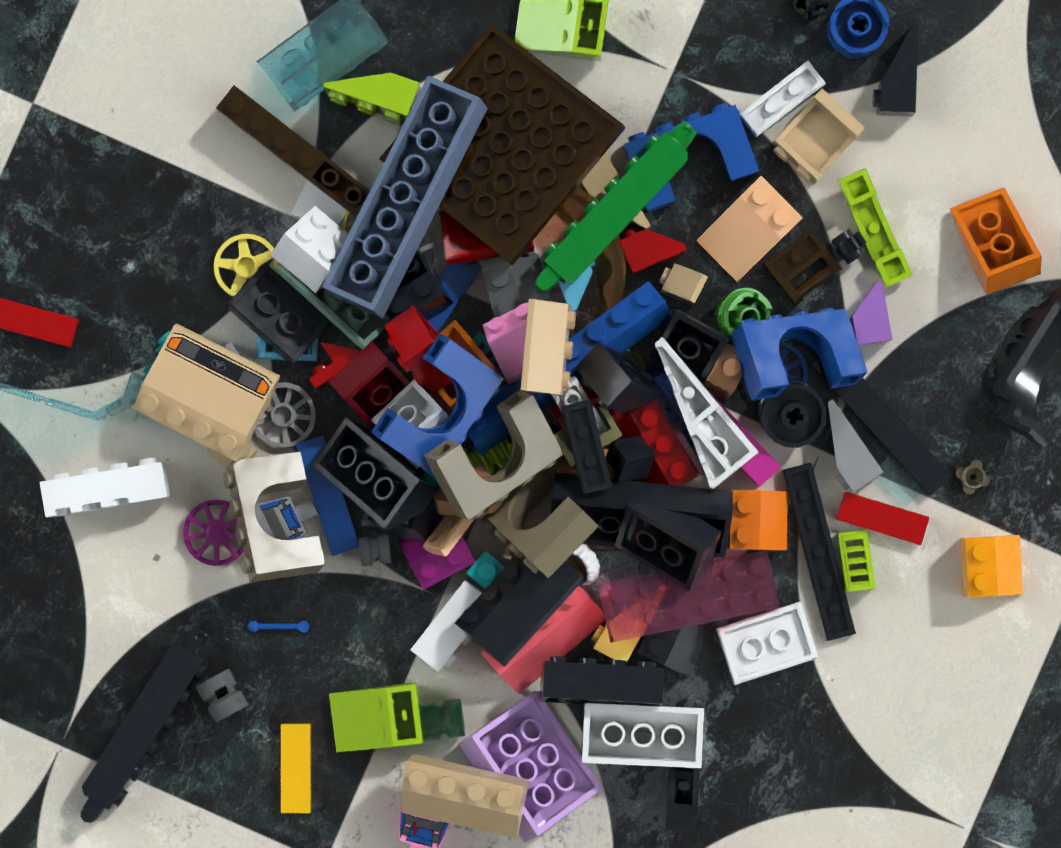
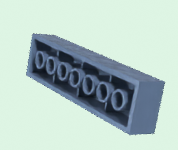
M427 76L322 286L331 296L383 319L488 109L480 97Z

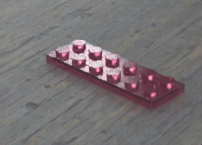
M767 550L711 561L707 573L690 592L658 572L598 584L610 643L780 608Z

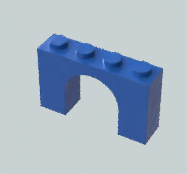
M727 103L712 107V113L700 116L698 112L683 118V121L687 122L697 132L696 138L709 142L717 150L729 184L758 174L759 169L736 105L728 107ZM672 122L656 127V133L645 136L644 132H640L628 137L629 142L624 143L623 147L628 162L635 155L640 159L647 152L644 146L655 134L661 137L665 131L669 133L678 125L673 126ZM669 182L645 206L646 213L675 203L676 200Z
M825 308L818 313L808 314L807 311H801L789 317L774 315L760 321H756L754 318L746 319L740 322L738 328L731 334V340L741 365L751 400L778 397L789 385L779 354V342L784 339L802 341L817 353L830 389L856 385L868 373L846 309L834 310V308Z
M441 333L428 349L423 359L445 373L452 380L456 389V404L451 415L438 426L420 428L412 425L387 408L371 431L373 435L433 476L434 474L423 455L447 439L462 445L466 439L467 431L473 423L481 418L485 405L490 398L497 395L501 388V382L504 377Z

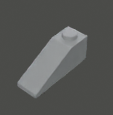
M832 399L828 402L836 466L840 472L836 477L846 491L851 488L853 492H856L884 472L836 402Z

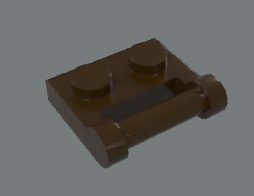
M811 228L763 264L795 306L803 301L802 297L832 274L837 275L842 271L840 264ZM821 257L826 265L794 288L789 281Z

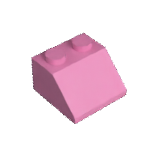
M528 302L483 324L488 344L508 384L522 378Z

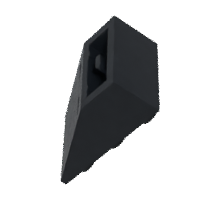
M419 247L386 311L391 321L412 305L428 320L454 303Z

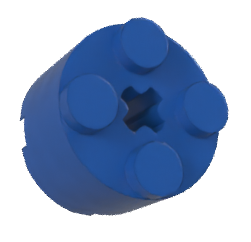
M878 0L840 1L827 22V36L830 44L838 53L848 59H859L873 54L887 36L889 28L888 13ZM854 21L857 25L861 23L864 25L861 33L859 30L854 31L852 29Z

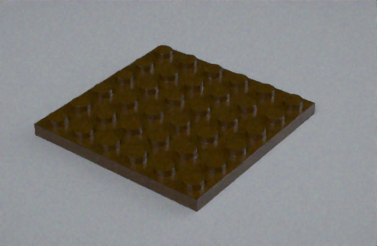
M491 23L443 81L480 97L488 109L439 208L513 266L626 127ZM395 140L379 158L381 162H385Z

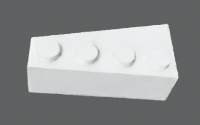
M156 457L139 460V466L128 467L127 462L110 465L109 471L99 472L98 467L81 470V475L70 477L69 473L52 475V480L40 482L45 517H60L171 497L165 462H157Z

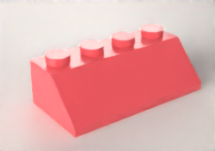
M579 585L505 667L482 649L481 654L496 672L518 694H521L541 676L544 661H550L551 656L564 657L609 617L586 590Z

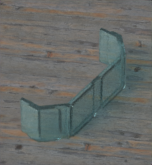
M131 371L124 396L95 412L0 382V390L37 402L42 400L45 401L46 405L100 421V419H106L107 415L113 416L135 404L141 389L140 383L143 375Z

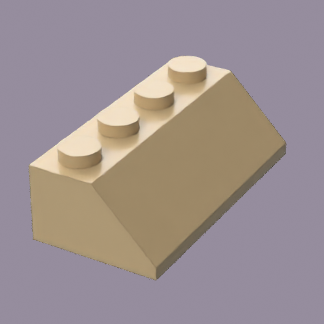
M413 754L406 762L401 788L402 813L518 838L529 779Z

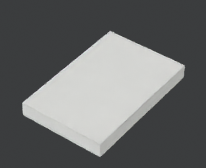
M800 601L716 628L734 685L819 658Z

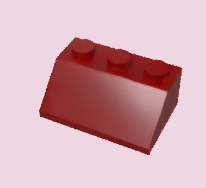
M656 400L614 421L623 435L618 439L642 436L656 455L648 477L632 481L682 486L698 477L696 470Z

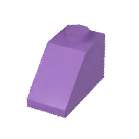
M882 281L872 285L849 318L858 346L892 340Z

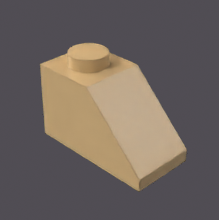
M675 263L672 270L667 267L665 268L658 283L664 285L661 290L662 293L693 307L708 276Z

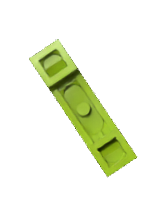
M866 168L839 179L838 182L857 230L860 231L867 242L864 244L884 286L887 288L913 276L904 253L899 248L876 196L878 194Z

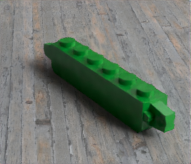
M683 121L669 133L665 131L661 137L655 134L644 146L647 152L640 159L635 155L624 167L627 173L620 180L614 177L604 188L607 194L600 201L595 198L584 209L587 215L582 221L578 223L574 220L563 233L566 235V238L560 244L554 241L543 253L546 257L543 265L546 268L537 276L536 284H534L537 291L543 294L544 292L547 293L559 280L563 284H573L685 165L688 160L686 149L697 134L687 122Z

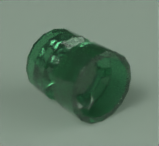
M461 698L444 700L442 705H438L436 701L419 704L424 742L440 740L444 734L448 738L465 736ZM441 715H449V723L442 725Z

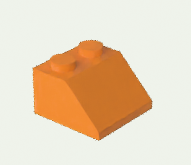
M729 490L733 491V512L728 549L787 550L788 491Z

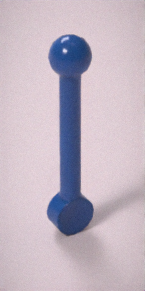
M253 620L248 623V629L251 632H256L258 629H298L304 633L310 627L307 621H301L299 624L258 623Z

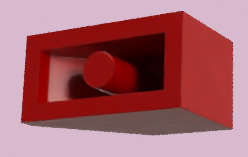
M638 227L622 233L623 239L618 241V245L632 275L687 251L685 244L647 229L639 232Z

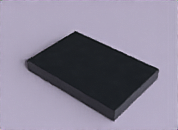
M266 263L226 305L234 315L291 366L331 324L328 318Z

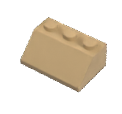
M529 299L521 381L522 391L564 396V389L569 390L570 372L566 371L567 359H572L573 342L568 341L569 329L575 328L576 312L571 311V305Z

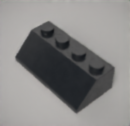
M347 417L312 464L386 530L421 514L438 491L434 484L387 444L373 435L367 427Z
M516 556L493 582L484 589L471 606L463 612L455 624L473 643L505 667L585 579L567 561L547 578L540 570L535 574L522 562L526 556L522 559Z
M551 656L550 661H544L542 664L538 702L585 705V703L660 706L663 703L664 668H657L656 662H639V666H627V661L609 660V665L597 664V659L580 658L579 663L568 662L567 657Z

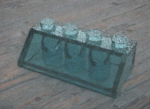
M339 0L260 58L257 63L295 112L300 107L307 105L311 99L324 90V82L337 81L348 72L353 71L361 62L379 52L389 41L372 16L358 0Z

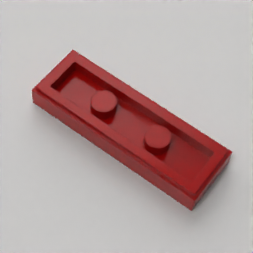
M0 298V329L72 348L79 319Z
M846 491L843 493L836 520L918 545H922L930 518Z

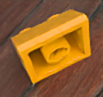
M1020 535L960 538L963 597L1023 594Z

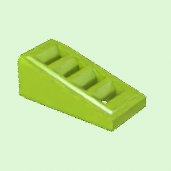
M867 530L837 533L845 592L876 589ZM862 539V545L846 547L845 541ZM863 551L864 557L849 559L847 557V553ZM865 563V569L849 570L850 564ZM866 575V581L851 582L850 576Z

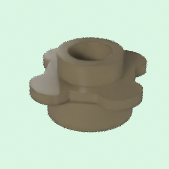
M973 460L969 466L965 468L959 467L956 470L955 475L961 480L963 491L966 494H973L975 489L981 486L987 487L990 483V477L982 469L983 464L979 460ZM974 474L975 479L971 480L970 475Z

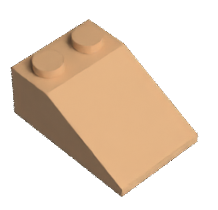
M760 176L696 241L738 282L800 222L802 217Z

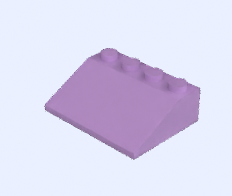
M537 690L458 743L473 767L529 779L519 836L523 842L542 834L602 789V786L588 765L582 763V756L545 702H538L539 692Z

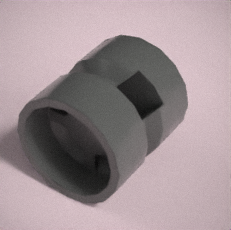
M230 669L196 686L202 700L209 702L208 711L215 723L249 705L242 691L235 689L237 682ZM224 687L228 695L217 699L214 692Z

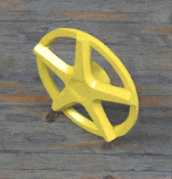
M240 234L225 241L218 249L214 259V274L220 287L234 297L241 290L246 280L251 279L259 271L260 266L273 258L271 256L274 250L273 246L264 238L254 234ZM247 239L259 241L269 250L252 256ZM238 240L239 257L237 259L220 258L226 247ZM273 258L275 271L280 263ZM219 267L236 272L231 289L222 281Z

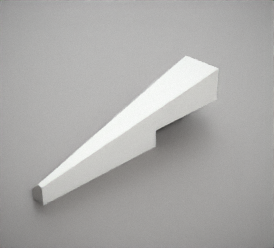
M662 337L655 343V346L693 440L709 486L714 489L758 454L759 451Z

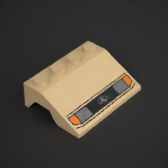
M176 323L148 372L133 409L237 462L250 452V439L258 420L270 403L280 375Z

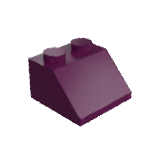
M441 515L434 517L430 535L444 518ZM463 535L446 557L426 551L423 548V544L426 541L397 538L423 590L476 562Z

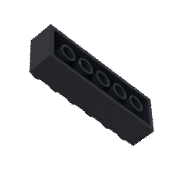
M555 473L550 515L569 497L598 525L596 530L582 544L615 547L627 506L632 502L695 516L721 531V535L713 557L725 558L732 522L733 491L638 481L617 482L616 479H611L613 487L583 494L578 475Z

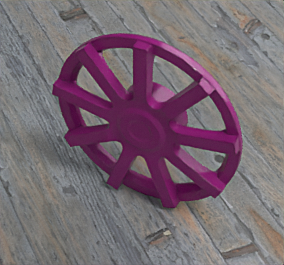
M209 500L202 502L186 518L183 528L185 545L191 555L204 564L212 566L225 565L236 560L243 553L242 545L236 551L227 541L229 537L236 538L235 533L230 532L229 528L237 523L236 518L228 523L223 522L227 508H230V502ZM210 505H223L217 520L212 516L209 508ZM203 508L209 520L207 524L194 518L196 513ZM192 522L203 528V533L189 535L190 523ZM205 538L206 542L196 552L190 541ZM221 544L232 554L231 557L220 560L219 546ZM209 545L214 546V560L201 556Z

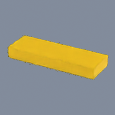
M311 723L281 724V813H311Z

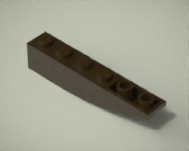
M233 85L216 107L217 111L320 191L357 217L370 190Z

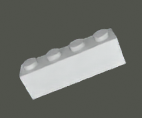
M585 703L582 763L701 768L704 708Z

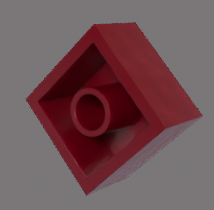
M373 342L328 381L372 429L375 427V424L371 419L410 384Z

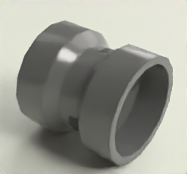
M379 535L377 540L371 539L368 536L359 537L362 566L372 565L377 560L383 564L392 563L389 535Z

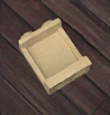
M821 89L773 141L772 145L776 147L773 151L784 162L790 160L797 166L796 173L806 182H809L811 179L816 183L863 132L865 127L826 91Z

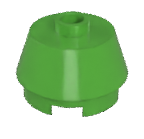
M740 288L720 299L715 308L714 318L720 332L728 336V341L732 343L731 334L738 328L740 322L751 318L756 319V321L766 320L771 317L770 309L772 310V306L768 299L759 291L753 288Z

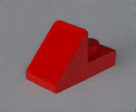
M321 342L333 363L328 365L327 362H324L312 370L314 376L309 378L315 389L318 390L329 383L328 381L353 360L361 350Z

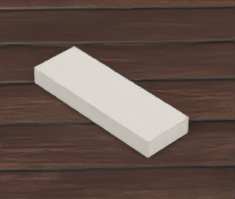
M807 61L741 111L739 116L754 137L757 138L826 83L811 63Z

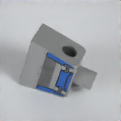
M286 496L255 505V515L260 527L268 535L280 540H293L304 537L308 534L304 522L318 515L311 499L296 506L292 497Z

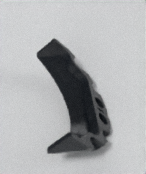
M1061 287L1050 292V298L1038 307L1032 306L1014 325L1012 333L1005 339L996 361L998 366L996 382H993L994 395L997 397L1003 420L1010 428L1043 449L1047 443L1043 439L1038 426L1036 403L1039 386L1045 370L1061 347Z

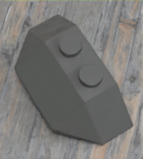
M522 253L513 266L502 257L479 260L494 318L517 308L521 304L529 302V299L551 301L548 291L543 294L535 289L536 286L534 284H536L537 276L543 271L537 253Z

